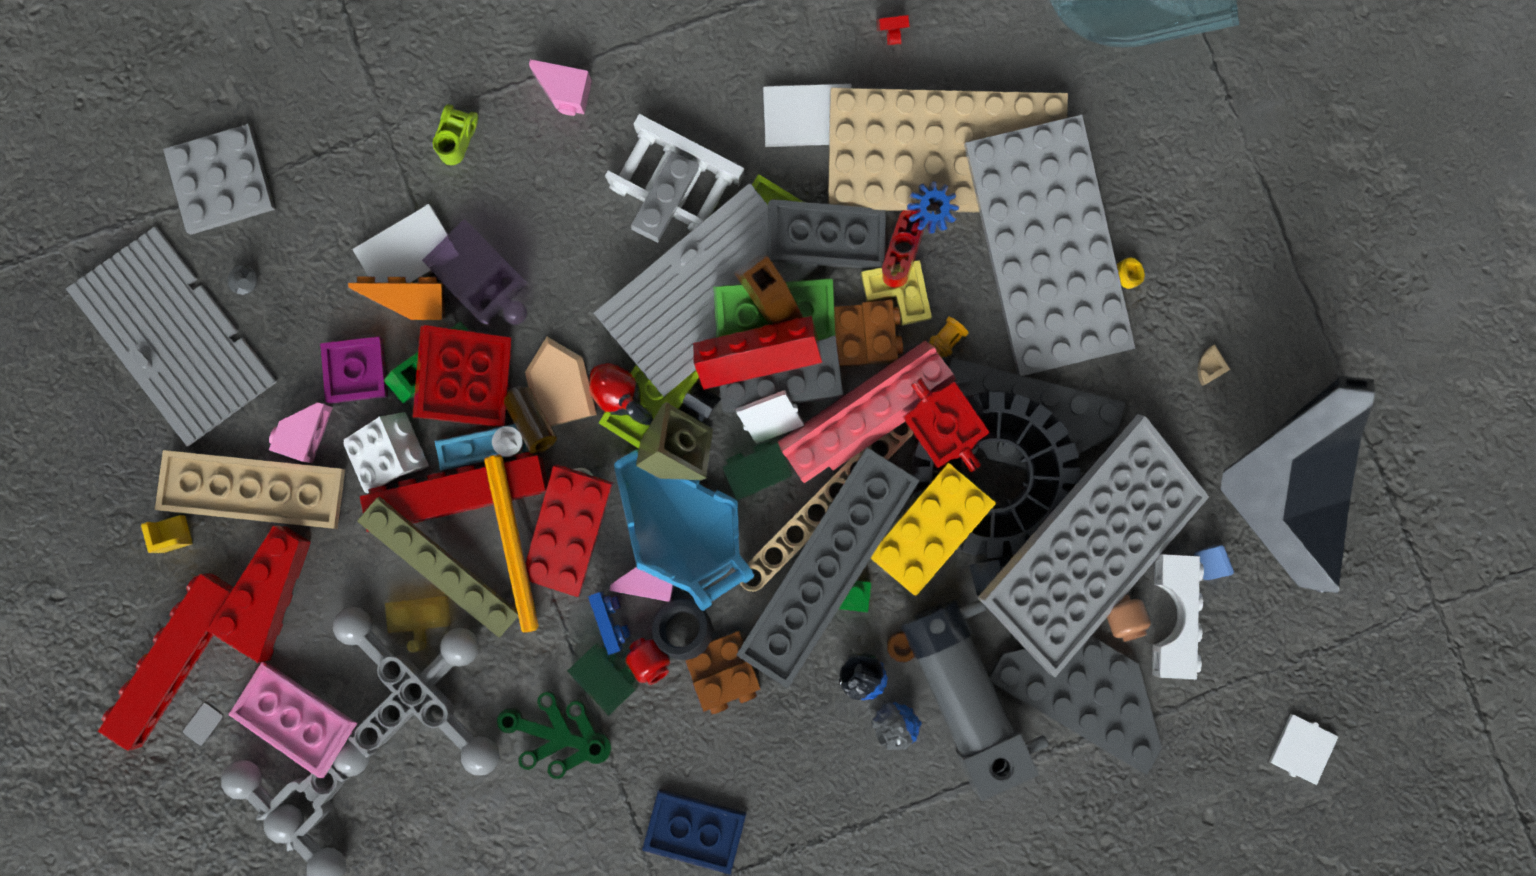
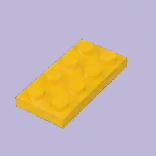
M947 463L884 536L871 559L916 597L993 508L996 502L950 463Z

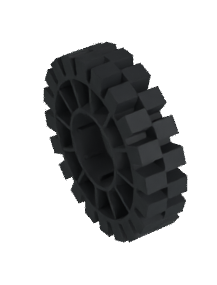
M987 391L974 393L965 398L990 433L977 441L971 451L978 446L980 449H983L982 444L992 441L1003 442V447L1011 444L1023 456L1020 461L1026 463L1027 480L1026 482L1022 481L1024 488L1013 501L1007 499V504L993 506L961 543L959 548L976 556L977 554L986 555L987 558H1003V555L1007 554L1014 556L1080 481V468L1077 467L1076 458L1079 456L1075 444L1071 442L1068 436L1069 432L1063 423L1057 420L1052 415V412L1040 403H1036L1030 400V398L1007 392ZM918 440L911 465L912 476L920 480L913 490L916 499L947 463H950L962 474L963 466L967 467L962 458L951 459L938 468Z

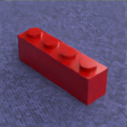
M812 316L693 343L694 366L703 389L822 363L820 343Z

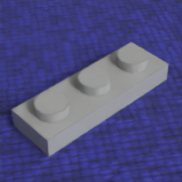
M672 152L632 222L631 230L658 243L696 176L699 164Z

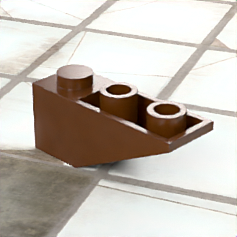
M758 255L734 273L769 325L803 318L785 281L768 256Z

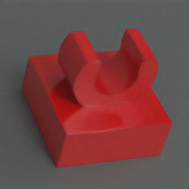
M909 15L876 19L877 31L886 30L887 45L901 44L900 28L910 27Z

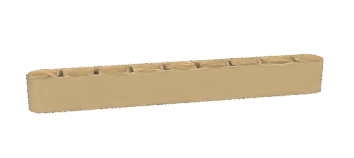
M908 424L906 435H897L892 430L877 440L885 443L887 446V453L883 458L888 460L914 434ZM866 449L852 457L747 563L751 569H756L760 572L762 579L757 586H749L741 582L740 584L744 589L752 592L761 589L808 542L820 521L815 522L808 517L809 507L815 504L820 505L824 512H827L834 500L829 495L830 486L835 483L844 485L851 473V465L859 461ZM791 526H798L803 530L804 536L799 543H791L787 539L786 533ZM771 547L779 548L783 554L781 562L776 565L769 564L765 559V553Z

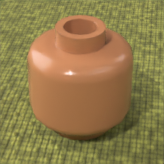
M1125 595L1106 617L1114 637L1123 638L1124 642L1147 635L1146 630L1151 626L1144 602L1140 599L1131 600L1129 595Z

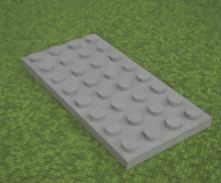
M1078 115L966 142L964 148L1017 375L1021 377L1135 349L1083 116Z
M1137 414L978 598L1050 675L1056 677L1111 613L1113 607L1124 598L1209 496L1147 417Z

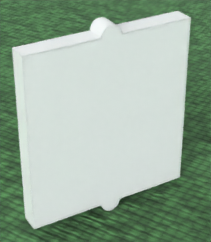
M785 390L736 408V413L743 422L744 430L749 431L756 444L804 426V421L798 413L797 404L792 403Z
M1290 714L1269 762L1288 771L1292 777L1297 775L1317 785L1338 736L1320 728L1316 722L1309 723Z

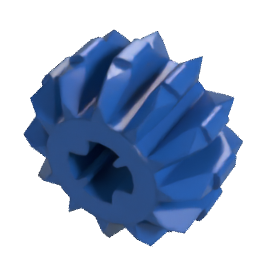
M936 181L930 183L929 190L925 184L919 185L920 194L917 192L910 194V198L916 203L908 204L907 210L916 211V214L909 217V220L913 222L919 218L921 221L917 229L921 231L928 224L930 234L935 233L936 224L941 231L946 230L947 224L945 221L953 223L956 220L950 212L959 210V205L950 204V201L956 198V194L952 193L946 196L945 193L948 190V185L946 184L938 191ZM929 200H932L931 204L935 202L938 204L939 208L935 210L937 215H934V211L931 213L927 211L926 207L930 205Z

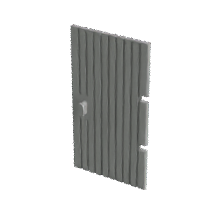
M749 183L593 313L663 397L696 370L693 360V343L716 338L713 286L740 285L741 283L734 273L758 255L768 256L767 203L764 202L762 197ZM772 262L784 281L803 280L817 268V265Z
M155 226L146 234L140 236L139 239L130 243L129 246H126L120 252L104 261L103 264H100L84 277H81L77 282L68 286L66 290L185 445L189 447L197 439L204 436L215 426L241 409V407H244L259 394L267 390V388L274 385L277 380L243 337L235 343L231 340L230 337L236 334L238 330L203 285L192 290L189 285L197 280L196 276L157 226Z

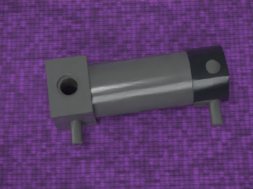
M980 599L962 608L958 606L956 600L924 609L903 622L900 626L915 659L918 660L956 743L958 750L955 752L975 794L981 801H984L1039 776L1030 754L1048 747L1049 742L1045 735H1041L1025 743L1021 734L1012 728L971 638L972 632L966 621L967 618L985 611L987 607ZM1001 758L1000 764L992 768L994 760Z

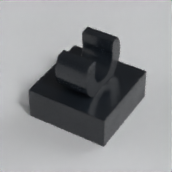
M696 383L687 392L682 401L686 405L683 412L688 414L691 409L699 413L697 420L702 422L717 408L721 398L709 390L703 389L701 385Z

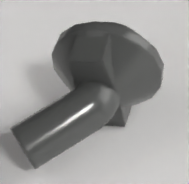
M241 265L230 271L227 282L233 292L246 295L256 288L258 277L252 268Z

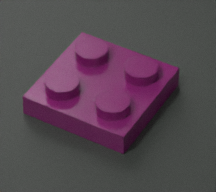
M371 337L320 343L326 403L388 397V388L384 381L386 378L383 338Z

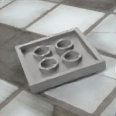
M249 124L163 149L185 230L190 235L275 210L253 127Z

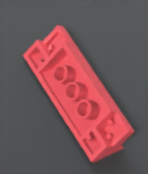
M923 341L898 360L804 423L803 427L795 429L778 441L782 452L803 483H806L829 466L832 470H835L905 422L902 416L914 409L921 400L913 387L910 386L913 382H916L920 390L923 391L916 381L922 378L932 393L943 389L956 380L954 374L938 355L934 346L927 341Z

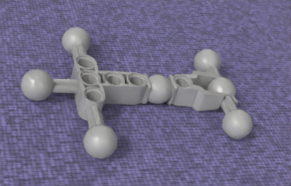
M358 607L343 609L333 621V632L337 640L346 645H358L378 665V677L393 693L347 739L328 770V773L333 777L332 786L325 784L323 778H318L311 774L307 778L300 777L288 783L273 798L261 786L262 773L259 767L251 761L238 760L228 765L221 776V787L225 794L234 799H247L259 812L256 820H264V832L267 837L275 843H286L287 851L295 849L308 862L307 876H344L346 872V859L343 854L335 848H321L307 833L331 812V799L344 785L346 780L362 773L369 764L370 756L377 752L376 748L385 744L413 715L429 728L439 727L461 750V763L464 769L472 775H487L498 765L500 755L495 742L487 737H474L454 717V705L435 686L453 666H465L474 661L478 655L479 643L473 632L460 627L447 632L441 641V653L421 671L405 655H394L371 632L372 620L366 611ZM392 661L397 662L400 666L401 671L398 677H394L389 671ZM413 683H417L422 688V695L419 699L413 697L410 692ZM391 705L396 706L400 711L398 720H393L389 716L388 711ZM433 705H438L443 709L444 715L442 720H436L432 716L431 709ZM369 727L377 731L378 739L376 742L370 741L367 737ZM297 791H304L307 800L313 801L312 805L315 812L305 823L304 816L299 808L291 804H284Z

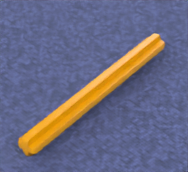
M501 454L490 455L484 461L522 632H532L537 630L539 625L504 462Z

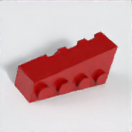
M273 526L206 631L257 663L270 661L274 652L273 647L276 638L280 635L283 626L282 620L286 608L292 600V591L296 579H299L311 541L286 526Z

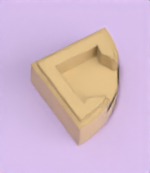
M1215 344L1202 354L1198 363V377L1202 386L1230 370Z

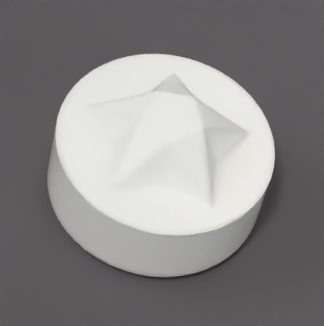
M507 426L498 429L494 433L492 446L501 456L514 457L523 449L524 440L517 429Z

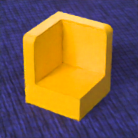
M179 515L159 522H145L141 524L148 553H165L193 544L185 515Z

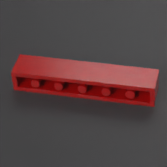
M526 452L515 455V461L504 462L512 501L546 493L548 480L541 456H534L533 453ZM474 465L456 469L457 474L446 476L445 472L434 473L427 476L428 481L419 483L416 482V479L398 482V488L387 490V486L368 489L369 494L359 496L363 514L379 496L412 524L492 506L494 503L486 467L475 470Z
M212 573L199 574V576H195L189 582L186 588L188 593L182 601L172 608L169 615L171 619L166 627L161 628L154 636L152 641L154 645L149 653L143 655L137 662L136 673L132 679L124 683L119 691L120 698L115 705L111 706L102 717L103 724L98 730L100 734L127 751L141 748L213 638L214 635L206 630L233 590V586Z

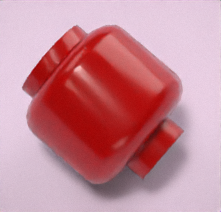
M640 638L629 646L630 652L626 656L625 661L638 682H647L649 685H652L662 680L669 673L670 657L660 650L654 639L645 640Z

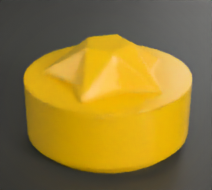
M1129 257L1117 263L1121 286L1132 289L1143 283L1145 278L1144 268L1137 259Z

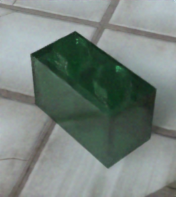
M766 441L753 447L755 453L746 457L743 456V453H739L726 459L727 465L722 468L737 501L792 478L791 471L778 443L771 445L770 441Z
M597 643L574 663L567 672L609 716L638 686L635 684L637 680L633 673L626 667L621 669L614 662L617 658L614 653L608 655L605 645L600 647Z

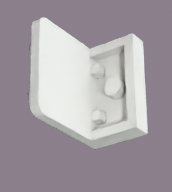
M406 412L378 417L344 440V447L360 484L366 493H369L368 489L384 486L401 475L421 471L429 466Z

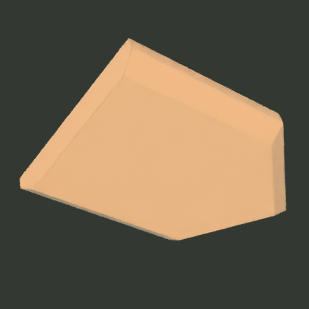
M546 337L526 369L525 374L528 387L535 396L550 426L597 415L594 400L589 391V380L583 357Z

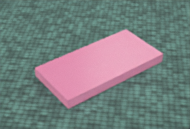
M261 662L229 713V716L318 778L325 777L357 725L355 721L266 662Z

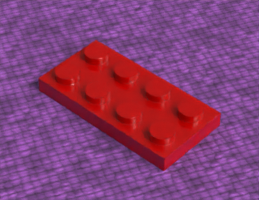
M558 464L553 466L525 563L529 582L575 597L580 596L614 482Z

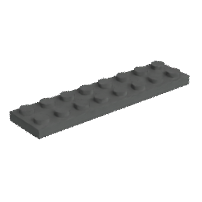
M866 448L738 651L737 656L788 689L920 480L871 449Z

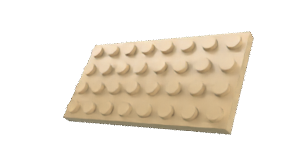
M831 88L828 204L867 207L874 210L903 211L907 210L908 204L916 203L910 198V194L912 192L920 194L919 185L925 184L929 190L930 183L936 181L938 191L946 184L948 185V190L945 195L956 194V198L950 201V204L959 205V210L954 212L980 213L964 144L978 139L1066 119L1068 93ZM929 200L930 205L926 207L927 211L936 212L935 210L939 208L936 202L931 204L932 200Z

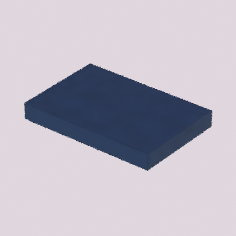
M659 789L642 851L731 875L747 812Z

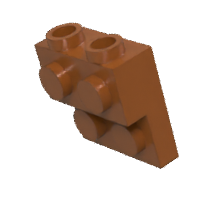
M892 300L862 302V305L834 307L835 338L839 367L893 363L898 360V354H903L902 337L896 336L895 325L900 324L899 307H893Z
M739 631L711 641L707 649L698 657L685 660L703 712L710 710L712 714L724 711L729 708L727 702L739 698L740 703L747 702L756 698L757 694L755 691L761 689L753 666L737 656L744 643Z

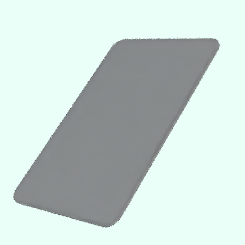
M203 703L185 727L183 733L201 746L223 716L208 704Z

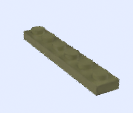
M380 496L357 520L358 523L497 637L500 638L518 618L517 609Z

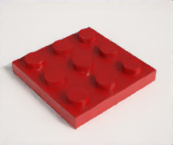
M428 325L420 326L413 417L497 427L504 426L506 406L503 401L507 396L511 338Z

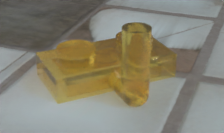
M448 596L385 603L388 633L413 630L414 640L409 641L407 644V649L411 653L422 651L426 648V629L451 626Z

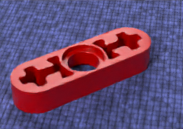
M903 210L900 213L882 265L883 282L893 288L901 287L907 283L925 227L921 231L917 229L921 221L919 218L915 220L916 223L913 224L911 234L907 232V224L910 223L909 217L916 214V211ZM906 242L912 246V249L909 252L902 253L897 251L895 247L899 243ZM896 261L900 262V272L896 276L891 275V272L895 269Z

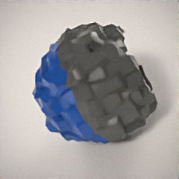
M897 702L882 705V708L876 712L872 719V727L876 728V738L881 745H886L887 750H907L917 740L919 729L922 725L921 721L915 715L913 709L905 704L900 705Z

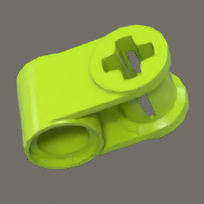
M447 104L444 107L440 124L432 143L435 152L443 163L456 165L463 160L470 139L477 127V113H466L457 110L451 104ZM447 144H455L452 151L443 152Z

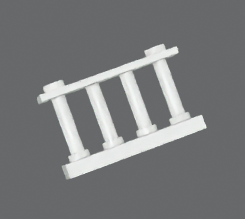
M641 114L638 115L634 122L639 140L621 173L618 176L607 171L605 175L608 183L611 184L609 186L611 190L622 196L628 193L644 202L672 152L699 164L696 176L673 215L674 218L689 225L687 228L690 231H693L711 216L727 185L734 183L740 186L745 176L743 167ZM655 142L664 147L665 153L646 188L643 189L629 181L648 146L653 145ZM707 169L716 174L717 180L696 217L681 208L701 171L705 172Z

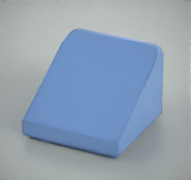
M1213 545L1194 553V556H1200V563L1203 564L1204 580L1234 574L1233 567L1223 545Z

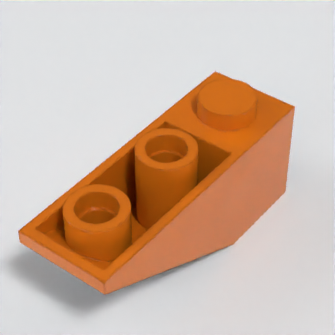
M358 276L357 282L348 283V288L411 320L445 319L444 283H437V277H418V283L406 282V277H387L388 282H375V277Z

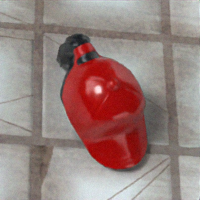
M609 363L597 365L591 370L589 377L590 395L602 410L612 415H629L640 424L651 425L653 416L645 406L640 404L641 391L639 384L631 373L624 368Z

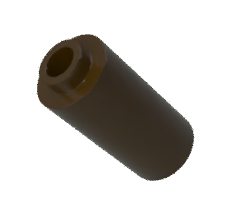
M522 386L510 389L503 402L529 452L534 454L549 449L555 444L557 437L531 389Z

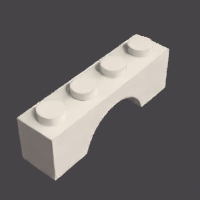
M1159 555L1155 560L1154 585L1164 589L1173 598L1177 608V622L1174 630L1166 639L1153 644V676L1197 680V672L1201 671L1202 660L1200 654H1198V642L1202 639V626L1198 623L1199 611L1203 608V596L1199 593V581L1203 579L1204 567L1200 563V556Z

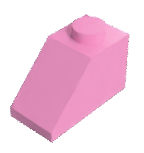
M530 59L529 66L555 108L565 115L584 114L592 82L589 72Z
M317 402L279 421L278 426L274 427L270 434L269 443L271 445L269 450L303 462L313 463L333 407Z
M635 567L610 585L609 591L670 602L672 601L674 585Z

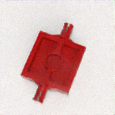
M922 378L916 381L923 391L920 390L916 382H913L910 386L913 387L921 400L914 409L902 417L936 466L939 468L949 460L961 457L970 472L975 470L969 458L978 468L981 463L971 449L977 441L990 432L956 383L953 381L943 389L931 393Z

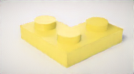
M920 260L914 261L907 283L897 288L890 287L883 282L882 268L861 272L866 302L896 297L901 325L931 320L932 316ZM900 264L895 266L891 275L896 276L900 272Z

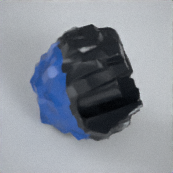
M864 653L849 656L839 673L841 689L853 700L875 699L879 694L883 693L884 688L887 686L888 676L884 670V663L880 662L879 657L873 654Z

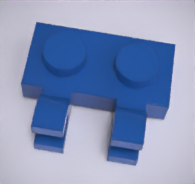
M603 591L588 596L608 655L621 651L623 649L622 643L626 642L625 638L630 637L631 634L628 625L620 626L619 624L615 626L611 615L616 613L615 609L621 608L618 597L611 598L610 595L605 597Z

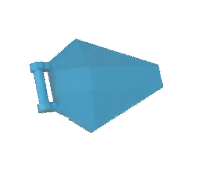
M637 449L614 464L637 569L689 592L698 607L704 611L712 605V601L741 582L747 583L754 578L751 568L743 560L739 552L738 502L718 490L713 492L699 484V480L660 479L636 466L639 451ZM732 567L736 570L706 591L703 590V588L725 575Z

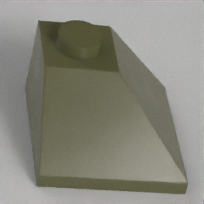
M666 402L662 405L640 441L636 466L660 479L704 480L707 476L713 429Z

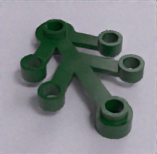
M546 691L540 694L537 704L540 709L546 711L554 728L524 719L522 713L516 708L503 710L497 717V725L502 732L514 733L518 730L550 740V742L533 751H524L519 756L518 763L524 770L534 768L538 761L566 746L578 749L579 751L564 760L555 759L549 764L547 769L549 776L553 779H560L569 769L584 761L599 764L604 762L611 753L610 740L602 733H595L585 713L586 707L579 700L572 701L567 706L566 713L570 719L576 720L583 737L571 733L556 704L557 697L553 692ZM545 695L552 698V705L549 707L542 703V698ZM576 704L581 707L580 715L572 714V705ZM505 716H511L514 719L513 726L508 727L504 724ZM591 744H599L601 752L599 754L592 753L590 749ZM528 754L533 757L532 765L524 763V755ZM554 764L562 766L563 771L561 774L553 772L552 766Z

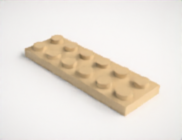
M163 450L155 510L338 529L345 469Z

